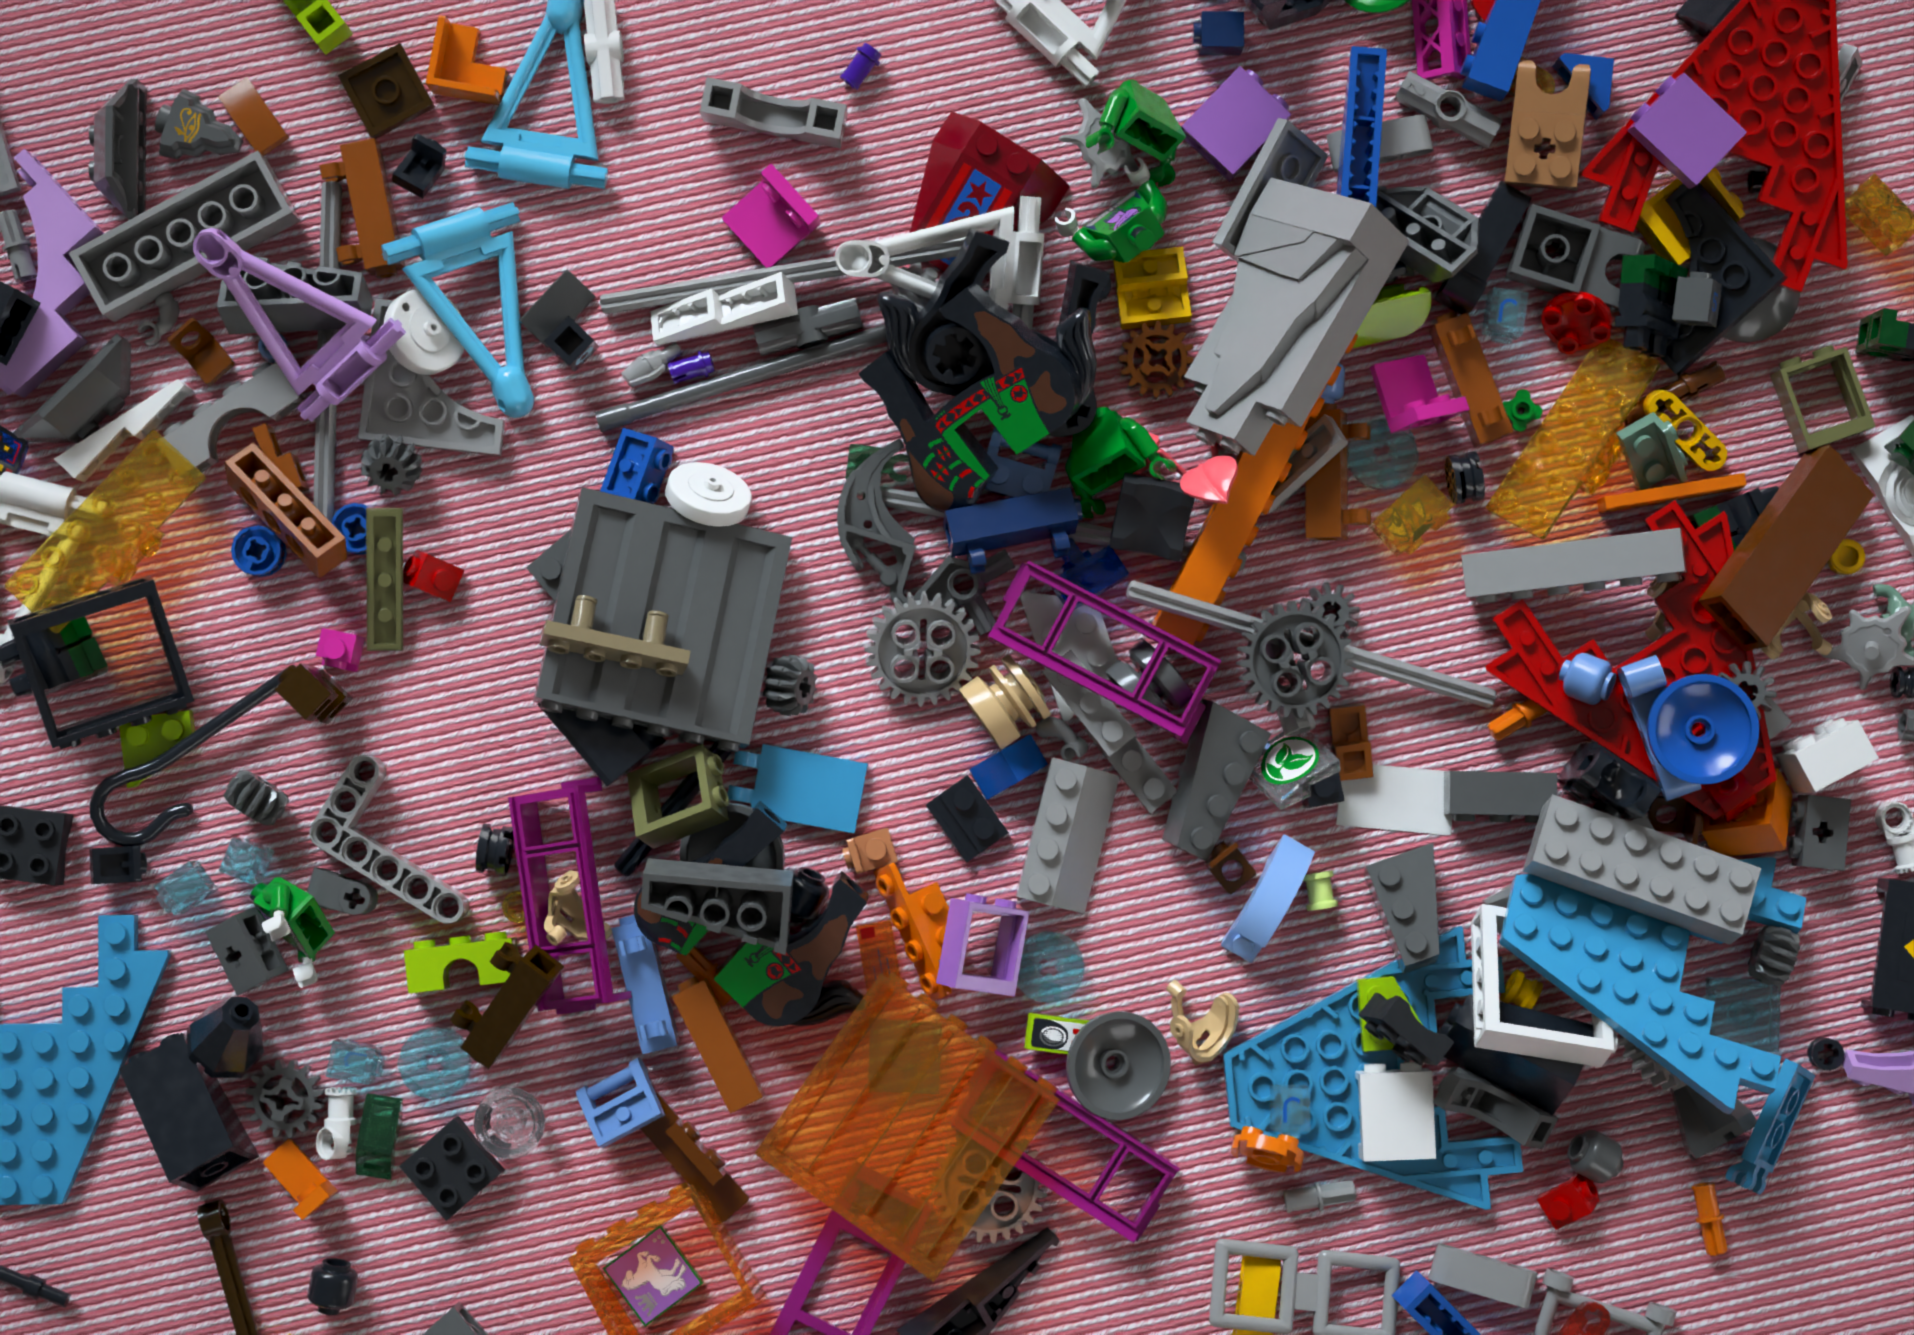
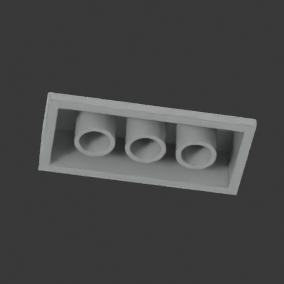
M1051 758L1016 897L1085 914L1120 776L1088 766Z

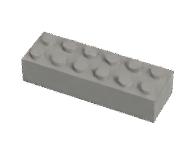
M257 150L69 252V255L102 315L116 322L153 302L159 295L171 292L208 272L198 262L193 251L194 239L202 230L208 228L219 229L238 244L243 251H246L301 220L270 163ZM199 251L200 254H201L205 259H207V256L205 255V253H203L202 251Z
M1552 794L1542 806L1523 872L1730 945L1744 933L1761 868Z

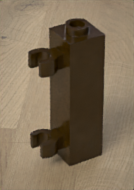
M505 942L501 949L495 952L490 963L499 970L507 971L510 973V976L486 1011L481 1015L478 1008L472 1002L466 1000L450 1018V1021L456 1027L470 1032L460 1048L487 1069L506 1051L564 968V965L538 945H535L522 957L514 945Z

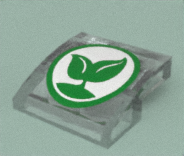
M1310 731L1292 737L1285 736L1284 732H1281L1267 742L1249 779L1280 810H1283L1310 797V785L1340 772V760Z

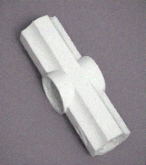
M584 0L587 34H584L587 63L591 68L593 100L595 103L603 104L625 100L621 63L624 62L621 32L620 30L618 31L615 0Z

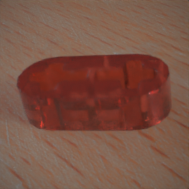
M1588 1300L1582 1302L1557 1335H1578L1579 1333L1581 1335H1604L1610 1325L1609 1311L1596 1301ZM1598 1309L1597 1317L1600 1319L1599 1324L1596 1326L1591 1323L1585 1331H1582L1588 1322V1319L1584 1316L1588 1310L1594 1313Z

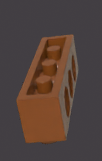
M251 443L224 462L228 485L318 579L347 559L346 538L254 443Z

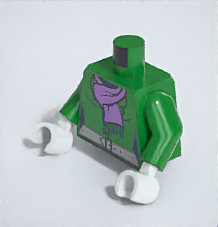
M1139 157L1137 160L1141 167L1138 171L1130 172L1128 167L1124 166V170L1131 183L1137 186L1140 185L1139 189L1131 191L1081 229L1078 226L1075 212L1070 208L1064 209L1068 221L1061 222L1055 217L1060 235L1064 237L1073 236L1072 241L1094 261L1115 260L1122 263L1129 262L1144 250L1150 249L1165 234L1161 224L1166 218L1167 202L1155 182L1149 180L1150 172L1144 161Z
M281 877L274 878L268 885L265 883L257 884L253 888L250 898L264 920L262 926L265 933L270 934L272 942L283 938L298 950V961L304 964L293 968L299 987L303 988L314 984L318 977L312 962L316 960V953L335 934L334 930L315 898Z

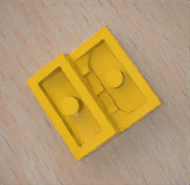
M1183 246L1145 250L1126 263L1113 260L1121 330L1141 328L1143 323H1146L1148 327L1155 326L1156 321H1160L1161 325L1191 322L1192 314Z

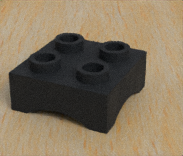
M1124 473L1110 535V548L1140 551L1180 562L1195 498L1183 493L1180 483Z
M0 805V879L47 885H64L66 848L72 827L73 814Z
M1375 992L1359 1013V1016L1367 1022L1364 1026L1365 1029L1380 1040L1385 1037L1394 1045L1391 1050L1408 1063L1412 1060L1419 1065L1423 1063L1438 1065L1454 1044V1041L1447 1035L1435 1033L1424 1027L1413 1015L1409 1003L1400 996L1395 995L1387 1000L1380 993Z
M459 1116L452 1119L399 1166L446 1221L505 1170L480 1144Z

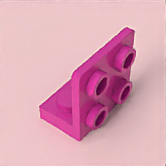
M772 164L761 172L762 181L722 217L723 222L765 268L776 265L821 224L819 215Z
M1425 355L1386 361L1370 366L1391 434L1442 423L1470 410L1466 397L1450 399L1449 394L1438 396Z

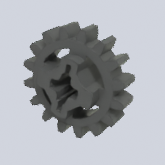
M283 1059L275 1061V1070L270 1064L262 1066L264 1076L254 1074L251 1077L257 1085L256 1087L246 1089L245 1092L252 1095L253 1100L246 1103L245 1108L255 1109L256 1113L250 1117V1120L252 1122L261 1119L263 1122L260 1126L261 1132L272 1127L273 1137H279L283 1130H285L287 1137L290 1138L296 1135V1127L302 1133L309 1130L307 1120L315 1123L320 1119L314 1111L325 1108V1103L318 1101V1096L324 1094L325 1089L316 1088L315 1084L321 1077L320 1075L314 1077L308 1075L311 1070L309 1064L298 1069L297 1059L291 1060L288 1067H286ZM283 1074L279 1085L276 1087L266 1086L273 1077ZM299 1081H301L304 1084L308 1094H305L299 1085ZM287 1091V1097L297 1102H291L284 1106V1100L279 1098L277 1094ZM264 1103H267L272 1111V1115L267 1112ZM305 1110L300 1118L288 1122L292 1111Z

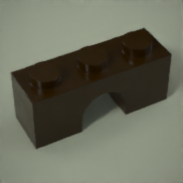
M302 663L297 667L294 664L289 666L279 676L278 680L281 683L274 689L305 720L314 721L317 718L321 723L327 724L353 699L324 669Z

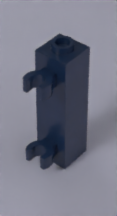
M1067 487L946 510L943 528L951 557L967 554L969 570L972 575L985 572L984 565L987 564L984 551L1050 538L1054 559L1068 556L1067 549H1070L1068 535L1076 533L1078 521L1082 520L1083 515L1079 499H1073L1071 488Z

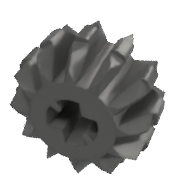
M388 434L382 436L380 441L374 438L369 443L368 449L361 456V462L363 463L361 475L370 477L368 487L377 484L380 486L381 495L387 489H390L395 496L400 494L402 489L406 491L412 489L415 481L419 479L422 473V468L420 467L422 455L413 453L415 443L403 444L402 435L397 437L395 441Z
M1328 582L1322 584V594L1313 587L1309 590V594L1314 601L1303 598L1300 601V604L1303 601L1310 602L1311 612L1316 606L1323 607L1324 604H1327V608L1333 605L1336 608L1334 613L1336 618L1332 624L1333 627L1347 625L1354 628L1358 625V622L1349 617V614L1359 613L1360 608L1358 606L1348 607L1347 604L1355 598V595L1350 593L1342 598L1341 594L1344 591V586L1341 584L1337 585L1333 594ZM1309 626L1303 628L1306 633L1312 630ZM1347 628L1340 634L1342 638L1349 636Z
M783 655L781 658H774L772 666L766 669L767 678L763 680L765 683L763 696L767 697V707L772 708L774 712L787 716L806 713L808 704L814 702L813 694L817 690L815 688V681L818 677L814 674V664L797 655Z
M1750 661L1743 662L1742 672H1740L1735 663L1730 664L1728 669L1732 678L1722 672L1717 676L1725 678L1737 686L1742 683L1744 687H1752L1753 693L1748 696L1751 697L1758 720H1760L1761 714L1757 707L1770 712L1772 706L1764 701V698L1777 697V692L1766 691L1765 686L1775 682L1774 678L1760 679L1765 672V667L1763 666L1757 667L1753 674H1751L1752 665Z
M246 770L239 771L236 777L231 779L227 785L228 789L224 793L226 801L235 807L236 810L263 825H274L276 820L286 810L285 807L289 802L287 795L275 785L257 774Z
M1764 926L1759 931L1757 939L1754 940V946L1750 951L1751 955L1748 961L1749 975L1769 986L1780 987L1789 979L1790 973L1794 970L1795 962L1798 959L1797 955L1800 950L1799 935L1781 926Z

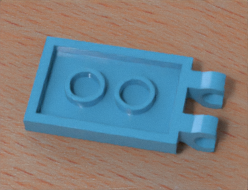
M765 744L762 745L761 754L740 750L738 753H735L733 764L757 768L758 771L754 789L729 785V800L751 803V808L761 801L784 821L855 834L867 763Z
M1785 1058L1778 1073L1776 1089L1772 1094H1769L1742 1153L1741 1158L1743 1161L1728 1168L1726 1172L1727 1180L1735 1181V1184L1752 1190V1192L1759 1195L1765 1190L1766 1178L1769 1172L1772 1173L1816 1075L1801 1065Z

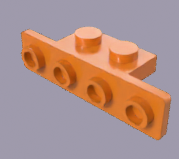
M894 862L875 870L873 873L876 878V887L879 893L884 896L890 909L891 921L902 936L905 943V952L914 963L920 977L919 982L922 990L928 995L930 1001L952 994L949 986L936 983L939 969L938 960L941 957L949 911L938 882L909 894Z

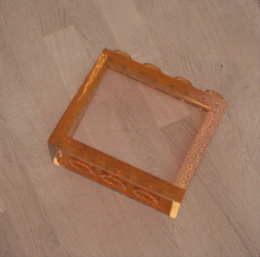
M684 1182L668 1192L670 1198L660 1204H657L656 1200L644 1205L637 1210L638 1217L628 1223L625 1219H622L606 1228L608 1235L598 1241H595L594 1237L580 1243L575 1247L577 1253L568 1258L608 1335H640L597 1263L693 1206L696 1207L710 1230L742 1291L669 1335H709L769 1299L700 1185L692 1184L689 1186L687 1182Z

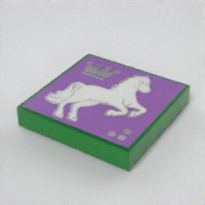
M662 1224L603 1267L605 1273L645 1327L704 1283L703 1279Z

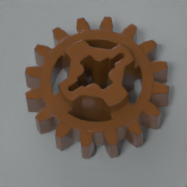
M1156 321L1154 329L1150 330L1147 324L1143 323L1141 325V334L1139 335L1132 330L1129 333L1132 343L1123 342L1121 345V349L1127 352V355L1118 357V363L1126 364V368L1121 370L1120 375L1121 377H1131L1127 386L1129 389L1136 385L1141 387L1139 391V396L1141 397L1148 390L1152 391L1153 400H1157L1160 391H1164L1165 395L1169 398L1173 395V386L1179 390L1185 387L1181 378H1184L1188 371L1186 367L1191 366L1195 359L1187 356V353L1194 347L1193 344L1184 345L1182 343L1186 336L1185 332L1177 336L1173 334V324H1170L1167 330H1162L1160 321ZM1161 338L1167 341L1164 344L1152 343L1149 339ZM1135 349L1141 356V366L1137 370L1133 363ZM1176 351H1178L1180 357L1178 371L1172 364V355ZM1150 354L1155 357L1161 354L1164 357L1162 361L1163 367L1159 364H1156L1154 367L1149 364L1152 358ZM1149 377H1161L1164 382L1152 383L1147 381Z

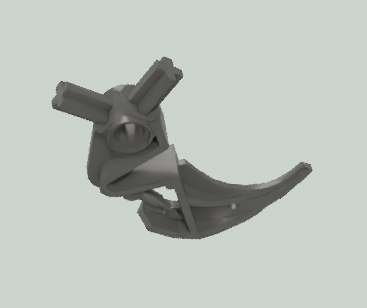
M898 439L879 449L861 463L855 471L853 470L850 473L840 495L837 525L841 545L856 571L864 568L856 550H859L866 557L865 560L880 575L881 582L890 587L892 601L894 602V598L897 597L904 604L907 603L904 588L917 545H914L915 538L903 529L890 515L883 502L880 488L881 473L885 464L895 453L905 448L901 439ZM859 492L865 493L866 496L864 500H859L857 498V494ZM866 520L872 522V527L869 529L864 527ZM864 536L888 543L896 555L897 563L887 567L874 552L871 553L864 546ZM1003 549L986 559L987 564L984 565L985 572L971 575L968 561L949 555L913 597L915 601L920 600L922 591H926L928 600L932 601L935 595L940 593L943 605L952 598L955 602L954 607H960L961 605L965 607L981 636L992 630L996 623V619L982 596L987 589L985 584L1010 571L1015 566L1006 549ZM962 573L970 575L974 581L972 591L967 594L958 593L953 585L955 577Z

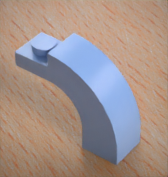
M1283 834L1268 857L1263 872L1247 903L1224 936L1221 943L1222 947L1250 963L1253 962L1262 947L1265 948L1285 916L1302 884L1315 851Z

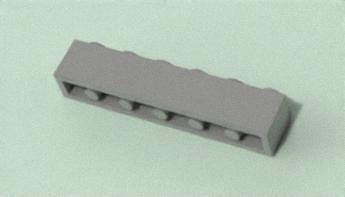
M1681 528L1461 555L1466 598H1475L1476 604L1498 602V595L1511 594L1512 600L1534 598L1533 591L1547 590L1548 596L1569 594V587L1581 585L1584 586V591L1606 589V582L1620 581V587L1642 585V578L1657 576V583L1678 581L1680 573H1687Z

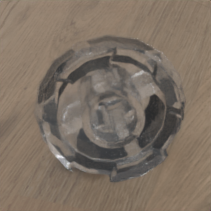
M504 1087L492 1091L482 1099L475 1111L474 1129L477 1140L487 1152L498 1158L515 1159L527 1155L538 1146L544 1135L546 1119L542 1106L532 1094L521 1088Z

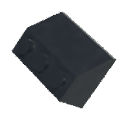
M562 708V713L543 710L607 787L639 767L666 742L661 736L647 733L648 727L633 725V729H625L611 725L612 719L598 716L597 721H589L577 718V712Z

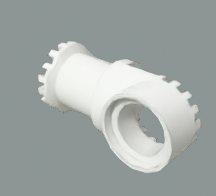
M1891 801L1885 802L1878 807L1875 814V822L1884 832L1887 844L1892 846L1897 866L1894 868L1897 874L1907 873L1909 869L1912 872L1914 871L1913 813L1910 812L1911 809L1906 804ZM1893 807L1899 809L1902 814V821L1895 828L1887 825L1885 821L1886 812Z
M341 1087L325 1089V1095L328 1096V1117L324 1119V1128L318 1132L316 1137V1149L321 1159H342L349 1155L347 1150H351V1146H348V1144H351L350 1126L357 1124V1118L353 1117L354 1095L357 1094V1088L347 1087V1089L343 1087L342 1091ZM331 1139L334 1140V1147H331V1144H333V1141H331Z

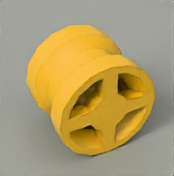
M1516 969L1506 982L1505 993H1501L1500 1000L1507 1004L1514 1003L1519 1007L1532 1009L1542 992L1543 983L1538 980L1530 981L1522 971Z

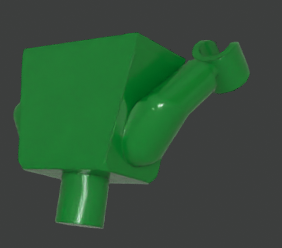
M1136 80L1124 81L1119 88L1110 94L1099 121L1101 128L1087 136L1086 147L1090 148L1099 143L1098 155L1109 150L1115 142L1111 130H1114L1116 136L1159 159L1160 166L1149 169V180H1153L1155 183L1158 182V187L1169 185L1176 177L1174 168L1170 163L1175 161L1177 146L1186 138V135L1162 97L1143 87Z
M1098 407L1092 423L1082 432L1073 435L1072 450L1065 465V470L1076 496L1080 495L1081 497L1080 503L1084 518H1094L1091 506L1097 515H1103L1106 511L1104 501L1099 498H1092V496L1123 479L1124 473L1132 474L1145 467L1147 458L1151 461L1149 471L1155 478L1165 480L1160 472V468L1164 463L1170 472L1175 473L1177 470L1176 464L1172 460L1160 457L1157 452L1160 450L1143 426L1130 417H1121L1116 411H1111L1107 407Z

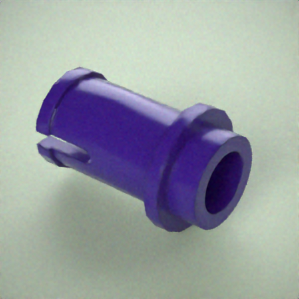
M864 43L862 47L858 46L856 48L858 53L844 73L840 75V78L855 90L859 89L860 84L875 65H880L878 60L882 55L867 43Z
M699 350L697 351L698 355L669 362L668 367L674 384L701 375H705L706 378L710 377L709 373L715 372L710 352L702 353Z

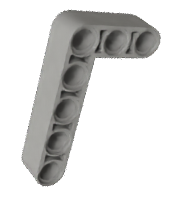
M369 755L355 757L347 766L311 824L309 830L311 841L323 851L437 921L449 924L463 920L469 911V902L463 893L355 828L386 776V767L379 758ZM368 761L373 764L375 774L371 780L366 782L360 777L359 769L363 763ZM347 792L352 793L356 799L355 807L349 812L344 811L340 805L341 797ZM329 822L337 830L335 839L330 843L323 839L321 833L323 826ZM358 841L363 842L367 847V855L362 861L356 860L352 855V847ZM387 860L394 861L398 867L397 875L392 880L385 878L382 873V866ZM419 878L423 879L428 885L427 895L422 899L416 897L412 891L413 883ZM448 897L454 898L459 905L458 913L454 917L447 916L442 909L443 902Z

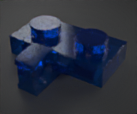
M1072 537L1069 539L1070 549H1067L1069 555L1061 557L1065 564L1061 566L1063 573L1058 576L1096 596L1128 578V570L1114 550L1110 548V545L1092 555L1089 550L1082 553ZM1052 588L1064 605L1068 596ZM1078 601L1075 609L1082 606L1083 603Z

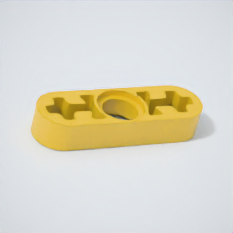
M1662 389L1654 390L1646 396L1643 403V410L1646 416L1654 412L1663 422L1669 421L1676 432L1681 422L1686 420L1692 422L1694 427L1692 435L1685 440H1680L1678 437L1675 444L1696 466L1707 471H1714L1724 465L1727 459L1725 445L1677 396ZM1657 400H1668L1665 403V407L1675 416L1670 419L1666 414L1659 411L1656 412L1658 410V406L1655 404ZM1700 441L1704 446L1713 449L1712 454L1715 456L1713 460L1704 459L1705 453L1694 445Z

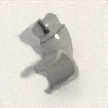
M169 292L163 293L155 299V303L160 309L159 321L156 324L144 322L138 326L137 330L139 333H143L147 329L155 331L154 336L144 342L148 346L156 345L160 341L161 336L170 331L178 319V301H175Z
M1047 717L1036 723V732L1041 738L1049 736L1058 737L1065 742V745L1061 748V756L1065 761L1072 760L1075 754L1081 758L1087 752V742L1082 737L1076 736L1069 725L1063 720L1056 717Z

